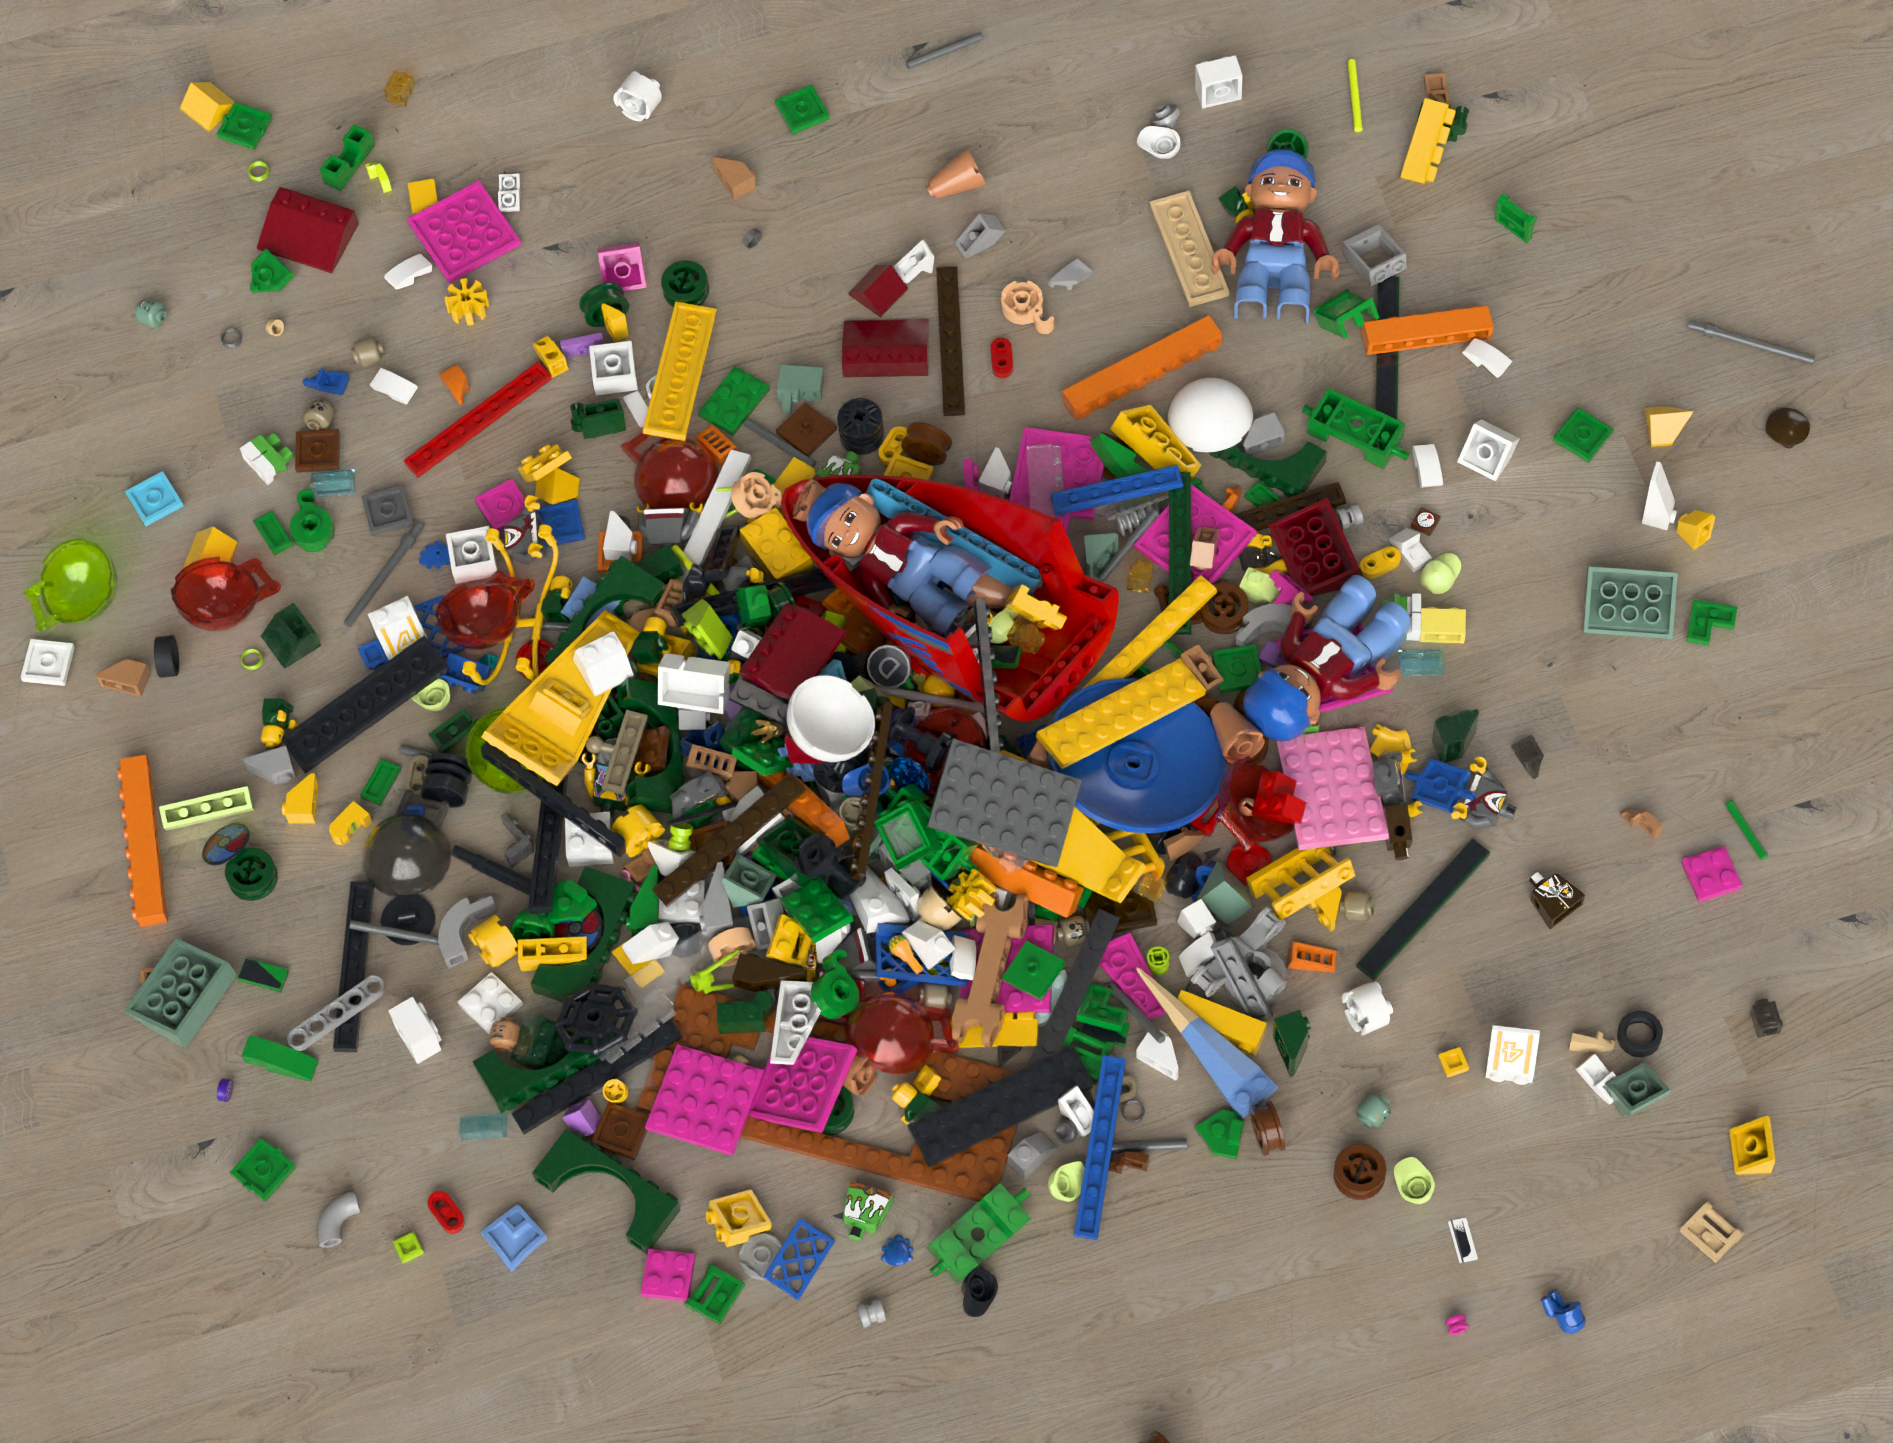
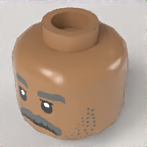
M502 1017L500 1021L492 1023L489 1043L494 1047V1050L510 1053L512 1049L517 1048L521 1031L520 1026L514 1023V1019Z

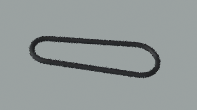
M738 802L723 804L668 821L667 825L673 826L734 808Z

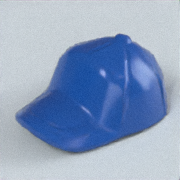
M869 764L854 769L843 777L842 789L847 796L861 797L862 793H865L866 785L863 784L865 772L869 769ZM884 766L878 797L885 793L890 786L888 770Z

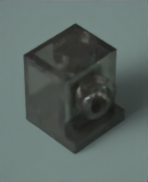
M1768 999L1756 1001L1755 1005H1752L1750 1014L1757 1037L1779 1034L1783 1022L1780 1019L1775 1001L1769 1002Z

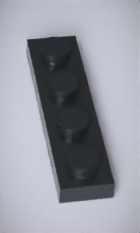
M739 525L718 529L704 571L706 581H719L728 576L740 538Z

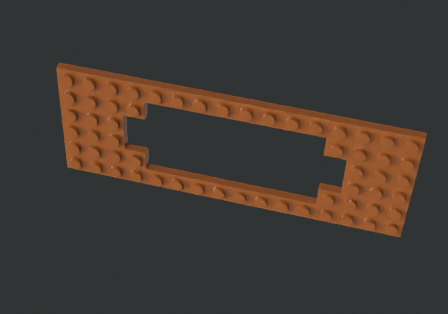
M680 985L669 1017L683 1038L655 1055L637 1105L638 1110L647 1113L651 1112L677 1044L728 1059L732 1045L755 1051L761 1032L719 1034L717 1025V1002L745 1000L715 992L705 994L703 990L697 992L692 986ZM772 1008L770 1016L766 1017V1014H764L766 1032L773 1034L777 1013L775 1008ZM816 1020L808 1036L853 1045L859 1050L872 1051L878 1054L882 1063L919 1073L926 1064L932 1067L941 1077L938 1086L930 1094V1098L951 1104L1016 1073L821 1020ZM748 1116L740 1138L979 1202L1000 1184L1008 1159L1007 1155L1010 1153L1018 1125L928 1168L915 1142L910 1157L818 1132L763 1121L752 1116Z

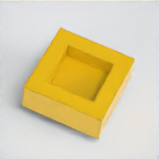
M1460 1047L1438 1054V1059L1446 1078L1469 1070Z
M925 1064L913 1084L921 1093L930 1096L938 1086L941 1077L932 1067Z

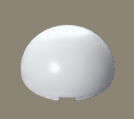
M1202 378L1187 384L1174 396L1169 406L1167 424L1183 444L1193 448V451L1215 452L1230 448L1242 440L1241 437L1247 431H1250L1253 424V410L1246 394L1235 384L1220 378Z
M815 676L804 681L793 692L787 707V726L794 742L807 755L821 761L840 762L858 755L869 744L875 729L874 713L867 698L864 695L861 696L858 691L851 687V683L834 676Z

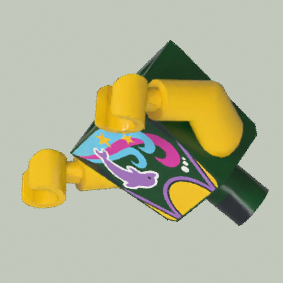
M584 753L582 756V761L586 764L584 768V784L589 797L594 800L595 806L601 807L600 812H610L611 818L614 810L626 811L628 808L626 789L624 795L602 790L608 766L596 764V767H593V763L597 760L596 754L593 753V761L588 762L586 760V753ZM638 762L635 765V771H631L627 785L636 777H645V774L651 771V766L647 764L643 772L641 770L642 762Z

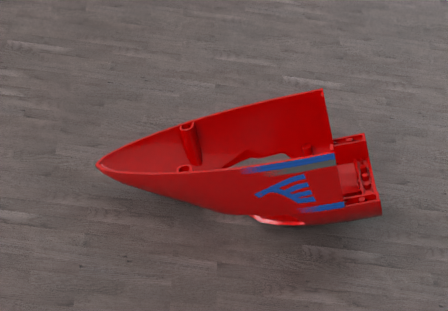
M831 475L812 478L824 488L835 483H845L855 486L863 493H866L871 480L880 479L946 517L955 516L960 518L965 528L1039 570L1043 583L1041 588H1036L1033 593L1034 598L1059 606L1057 612L1065 615L1067 619L1061 629L1057 628V630H1054L1050 627L1041 629L1037 627L1033 635L1016 631L1014 636L1004 643L995 644L990 642V646H1020L1022 649L1017 669L992 668V671H996L997 683L993 684L994 693H998L999 706L996 707V712L1018 721H1032L1049 714L1064 701L1102 656L1115 627L1118 614L1119 592L1113 586L1084 575L1061 520L1027 506L981 491L924 479L885 475ZM810 479L799 481L785 488L781 506L787 525L823 574L879 631L895 645L900 646L913 660L959 693L983 705L979 663L963 629L958 627L954 633H950L946 637L947 639L876 604L863 586L861 566L859 565L850 571L842 556H830L829 550H823L813 543L808 534L806 522L793 518V510L800 493L803 494L807 491V488L804 486ZM879 513L881 525L887 523L890 518ZM990 608V609H991L992 611H994L996 614H998L999 612H1001L1002 610H1004V609H992V608Z

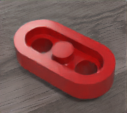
M997 338L990 345L992 372L998 378H1007L1013 373L1012 345L1006 338Z
M443 1191L432 1193L427 1200V1205L432 1215L447 1233L455 1234L460 1232L465 1225L462 1212L447 1193ZM438 1203H444L442 1208L436 1207ZM452 1220H457L455 1225H449Z

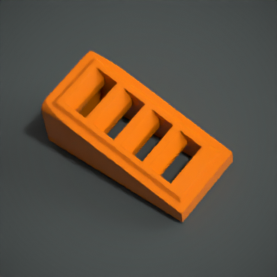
M713 424L696 435V439L721 467L724 465L730 450L738 451L734 443ZM713 432V435H712V436H710V437L707 438V439L704 438V437H706L707 435H709L710 433ZM716 437L718 438V439H717L716 441H714L713 443H711V444L709 443V442H711L713 439H715ZM722 442V445H720L719 447L715 448V446H717L719 443Z
M1293 941L1288 949L1287 968L1334 973L1336 971L1337 950ZM1306 954H1309V961L1305 960ZM1315 955H1319L1318 962H1315ZM1324 956H1328V965L1324 964Z

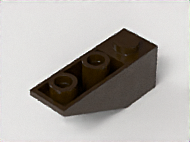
M740 953L732 976L734 987L753 992L778 988L781 981L807 982L808 979L806 969L800 965H786L776 959H762L753 953H747V955Z

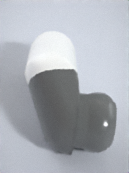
M735 807L714 815L710 820V825L727 821Z

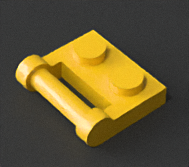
M781 914L778 917L766 957L779 960L782 964L786 965L797 964L805 969V961L812 940L794 919ZM800 933L804 937L795 960L791 956Z

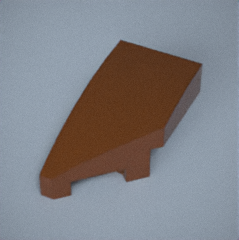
M1138 1152L1120 1153L1110 1159L1109 1171L1122 1174L1123 1167L1127 1166L1147 1172L1149 1155Z

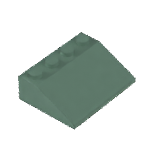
M1588 566L1583 633L1673 639L1678 573Z
M175 938L124 1012L167 1040L187 1048L237 977V974L227 961Z

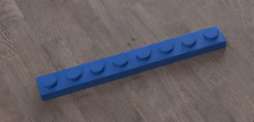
M1103 1055L1074 1232V1237L1098 1241L1126 1058Z

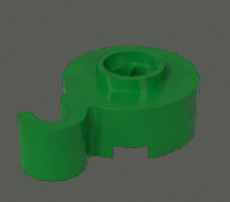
M304 489L297 495L300 510L293 515L289 530L296 546L298 545L306 552H318L325 549L331 539H334L335 528L330 515L324 509L316 507L312 503L315 501L312 489Z
M840 949L824 957L822 965L826 973L813 982L810 991L812 1003L816 1002L821 1010L819 1013L828 1019H838L852 1012L859 1001V991L855 981L846 972L845 967L837 962L847 956V953Z

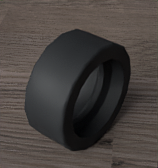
M174 635L158 636L154 640V661L160 678L178 676L179 651Z
M1637 1010L1628 1013L1622 1018L1617 1031V1040L1625 1053L1633 1057L1643 1058L1653 1054L1658 1049L1662 1040L1663 1028L1660 1021L1653 1014ZM1633 1023L1648 1025L1653 1030V1040L1647 1045L1632 1043L1626 1036L1628 1026Z

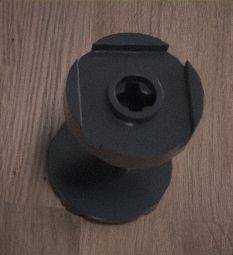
M909 706L904 712L899 711L893 719L895 724L888 733V745H896L905 736L917 744L916 749L927 756L925 768L932 773H937L943 767L940 763L944 759L946 760L950 742L952 739H956L957 734L950 730L945 731L940 737L929 730L924 733L911 725L916 712L914 707Z
M815 833L801 843L799 857L795 856L794 860L797 871L809 878L817 877L821 874L824 876L830 875L828 887L838 899H846L858 887L864 885L866 876L861 880L851 879L852 871L849 870V865L852 857H847L840 862L838 861V857L835 856V842L829 836Z

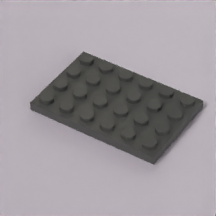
M952 739L926 827L1056 868L1058 867L1082 780Z

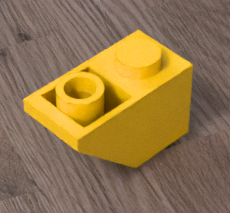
M1339 887L1334 888L1308 904L1311 909L1314 908L1318 913L1317 917L1322 926H1327L1330 932L1335 930L1342 891Z

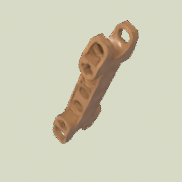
M997 891L989 894L995 899L993 905L990 906L983 903L982 909L985 914L977 918V932L985 933L969 998L959 997L957 999L953 1012L952 1029L954 1041L962 1043L967 1031L971 1027L976 1025L982 1026V1043L985 1047L989 1048L993 1046L1004 1020L1005 1006L996 1002L1012 939H1023L1028 924L1027 896L1019 894L1014 906L1010 910L1000 911L998 910L999 894H997Z

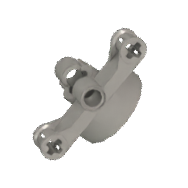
M1266 907L1259 913L1252 925L1239 937L1235 936L1234 940L1248 967L1259 966L1266 970L1260 979H1257L1256 975L1253 976L1266 1001L1271 1006L1280 999L1285 991L1287 972L1284 962L1277 953L1267 948V943L1284 928L1286 921L1284 919L1280 920L1272 913L1270 907ZM1217 959L1201 967L1193 975L1191 982L1199 985L1205 991L1207 997L1212 996L1223 985L1225 993L1231 1001L1242 1007Z

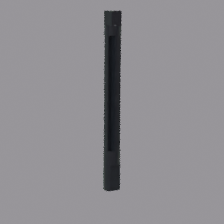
M457 845L453 847L450 854L453 858L530 896L532 879L480 854L476 855Z

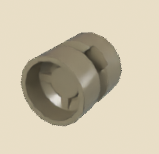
M847 798L839 808L838 816L844 821L847 830L854 831L859 829L856 827L858 815L862 812L860 798Z

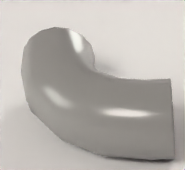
M355 1191L334 1198L323 1210L317 1225L320 1247H333L342 1242V1223L348 1217L360 1213Z

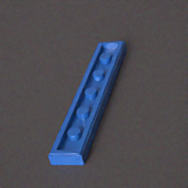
M1178 465L1051 493L1050 497L1055 516L1181 488L1183 487V482Z

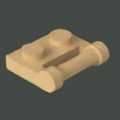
M1707 1201L1680 1228V1232L1716 1263L1741 1239L1744 1232L1739 1228H1734L1712 1209L1713 1205ZM1707 1216L1730 1237L1728 1239L1725 1238L1703 1217Z

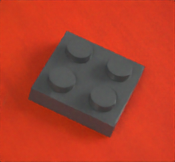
M403 485L361 496L372 536L414 525Z

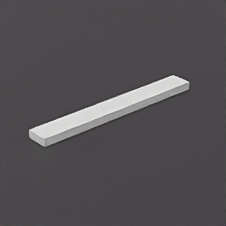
M730 450L684 550V553L693 563L700 566L704 563L715 540L717 531L720 529L732 503L731 491L717 492L716 489L731 487L737 480L742 478L752 459L751 455ZM680 562V564H681V566H682V569H683V572H684V575L681 576L680 579H681L682 582H684V580H685V578L687 577L689 571H688L687 568Z

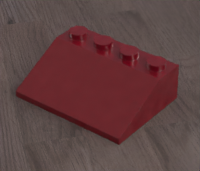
M279 187L271 201L257 244V250L264 251L267 249L275 256L332 274L359 225L355 210Z
M929 319L844 321L842 340L843 377L928 376Z
M1328 497L1268 525L1291 579L1311 596L1340 590L1352 575L1364 577Z
M786 603L739 673L746 682L773 695L790 700L793 692L800 684L820 674L847 632L802 607Z

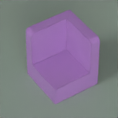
M589 1099L571 1105L562 1117L572 1133L575 1131L583 1137L593 1134L601 1120L600 1115Z

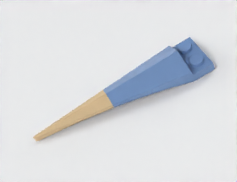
M1137 967L1138 974L1188 1043L1227 1103L1242 1119L1250 1113V1106L1254 1105L1257 1108L1278 1090L1277 1085L1262 1071V1068L1142 969Z

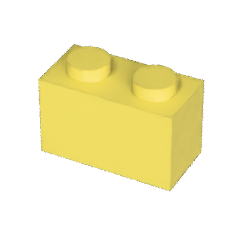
M1436 607L1421 608L1420 642L1464 643L1466 609L1456 607L1449 609H1438Z

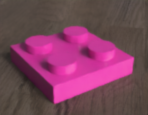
M513 479L474 498L475 503L491 528L499 532L503 531L504 525L511 522L525 507V498Z
M1725 846L1684 858L1681 861L1698 902L1739 890L1742 887V883Z
M648 1249L641 1296L686 1301L690 1293L696 1258L695 1254Z

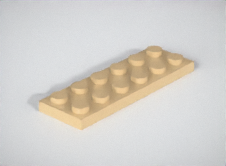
M1190 191L1150 201L1151 212L1188 306L1192 307L1228 297L1229 289L1220 267L1219 271L1215 274L1211 271L1214 251Z

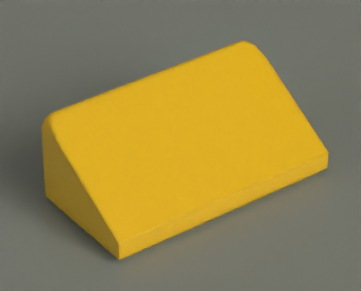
M605 303L602 304L601 308L605 327L612 340L617 343L629 337L625 314Z

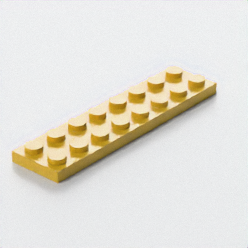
M675 301L643 427V434L681 441L686 440L717 309Z
M1178 659L1037 731L1036 738L1061 769H1064L1205 695L1206 689L1183 661Z

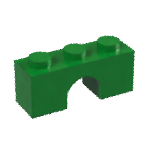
M355 124L352 125L343 137L344 146L340 156L336 157L331 154L319 169L323 183L338 191H342L375 147L371 132Z

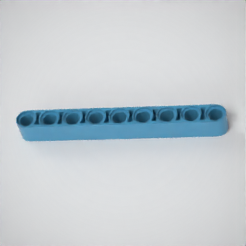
M880 479L871 480L866 493L873 497L874 506L878 512L888 518L902 512L923 514L938 518L940 521L948 518ZM946 526V533L954 538L952 543L947 546L965 549L992 567L986 574L1013 588L1022 584L1030 588L1027 593L1028 595H1032L1041 580L1039 570L1036 567L965 527L952 530L951 527ZM914 531L925 538L943 543L938 539L936 532L933 534Z

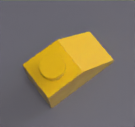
M1694 510L1690 514L1686 513L1678 520L1676 533L1695 550L1711 538L1715 516L1699 510Z
M310 773L286 794V802L282 803V814L286 816L289 824L315 823L319 785L315 773Z

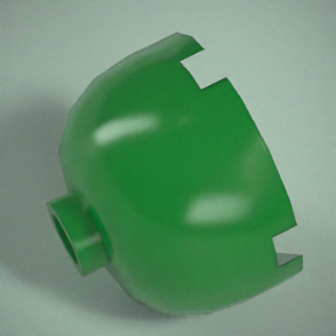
M1289 128L1275 132L1268 140L1266 149L1267 152L1275 149L1293 150L1307 159L1309 144L1302 133Z
M528 908L515 915L509 929L515 941H517V945L518 940L555 938V924L549 920L548 913L530 914Z

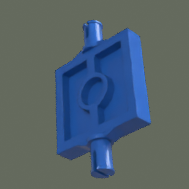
M1431 758L1420 774L1408 770L1405 776L1407 780L1416 782L1415 789L1411 795L1413 801H1420L1422 804L1448 813L1453 812V806L1457 804L1461 797L1473 801V797L1476 796L1474 791L1465 789L1471 776L1469 771Z

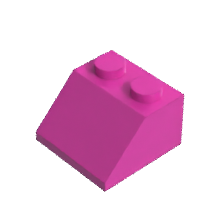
M639 242L598 248L603 284L616 283L622 287L623 291L647 287Z

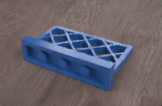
M877 924L873 936V944H875V977L966 987L967 979L954 978L948 973L950 966L946 969H943L939 964L933 966L939 972L936 976L930 975L926 971L927 967L925 965L922 966L923 971L917 975L915 972L908 973L903 968L908 963L903 961L901 964H898L892 958L894 954L892 952L886 953L881 948V945H889L892 937L902 935V932L909 928V926ZM943 931L950 942L954 935L968 939V933ZM948 955L945 960L949 963L951 957ZM888 961L894 969L891 971L881 970V964Z

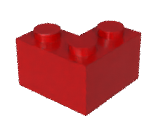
M1263 771L1251 814L1269 823L1301 824L1307 802L1293 796L1297 780L1278 771Z

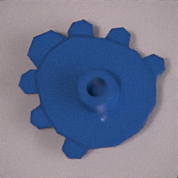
M436 541L432 546L426 545V551L420 552V555L423 557L419 559V563L426 565L428 569H431L432 566L440 569L441 565H449L451 563L448 547L441 544L440 541Z
M896 1235L894 1240L887 1239L888 1246L882 1247L884 1255L881 1256V1260L894 1266L912 1261L911 1251L914 1248L908 1246L910 1240H904L901 1235Z

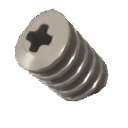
M1154 502L1153 507L1150 503H1146L1145 510L1141 505L1137 506L1136 511L1133 507H1129L1128 514L1125 509L1120 510V515L1113 511V519L1117 531H1120L1123 537H1125L1126 530H1129L1132 535L1134 528H1138L1152 509L1160 515L1157 502Z

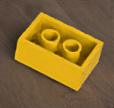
M777 508L772 509L740 529V541L759 567L765 571L770 581L803 573L813 567V560L803 549Z

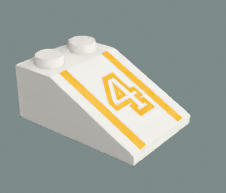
M408 596L368 614L388 660L395 657L424 635L428 639Z
M1493 1025L1487 1054L1485 1078H1490L1495 1082H1502L1504 1080L1514 1081L1516 1084L1521 1085L1532 1083L1540 1031Z

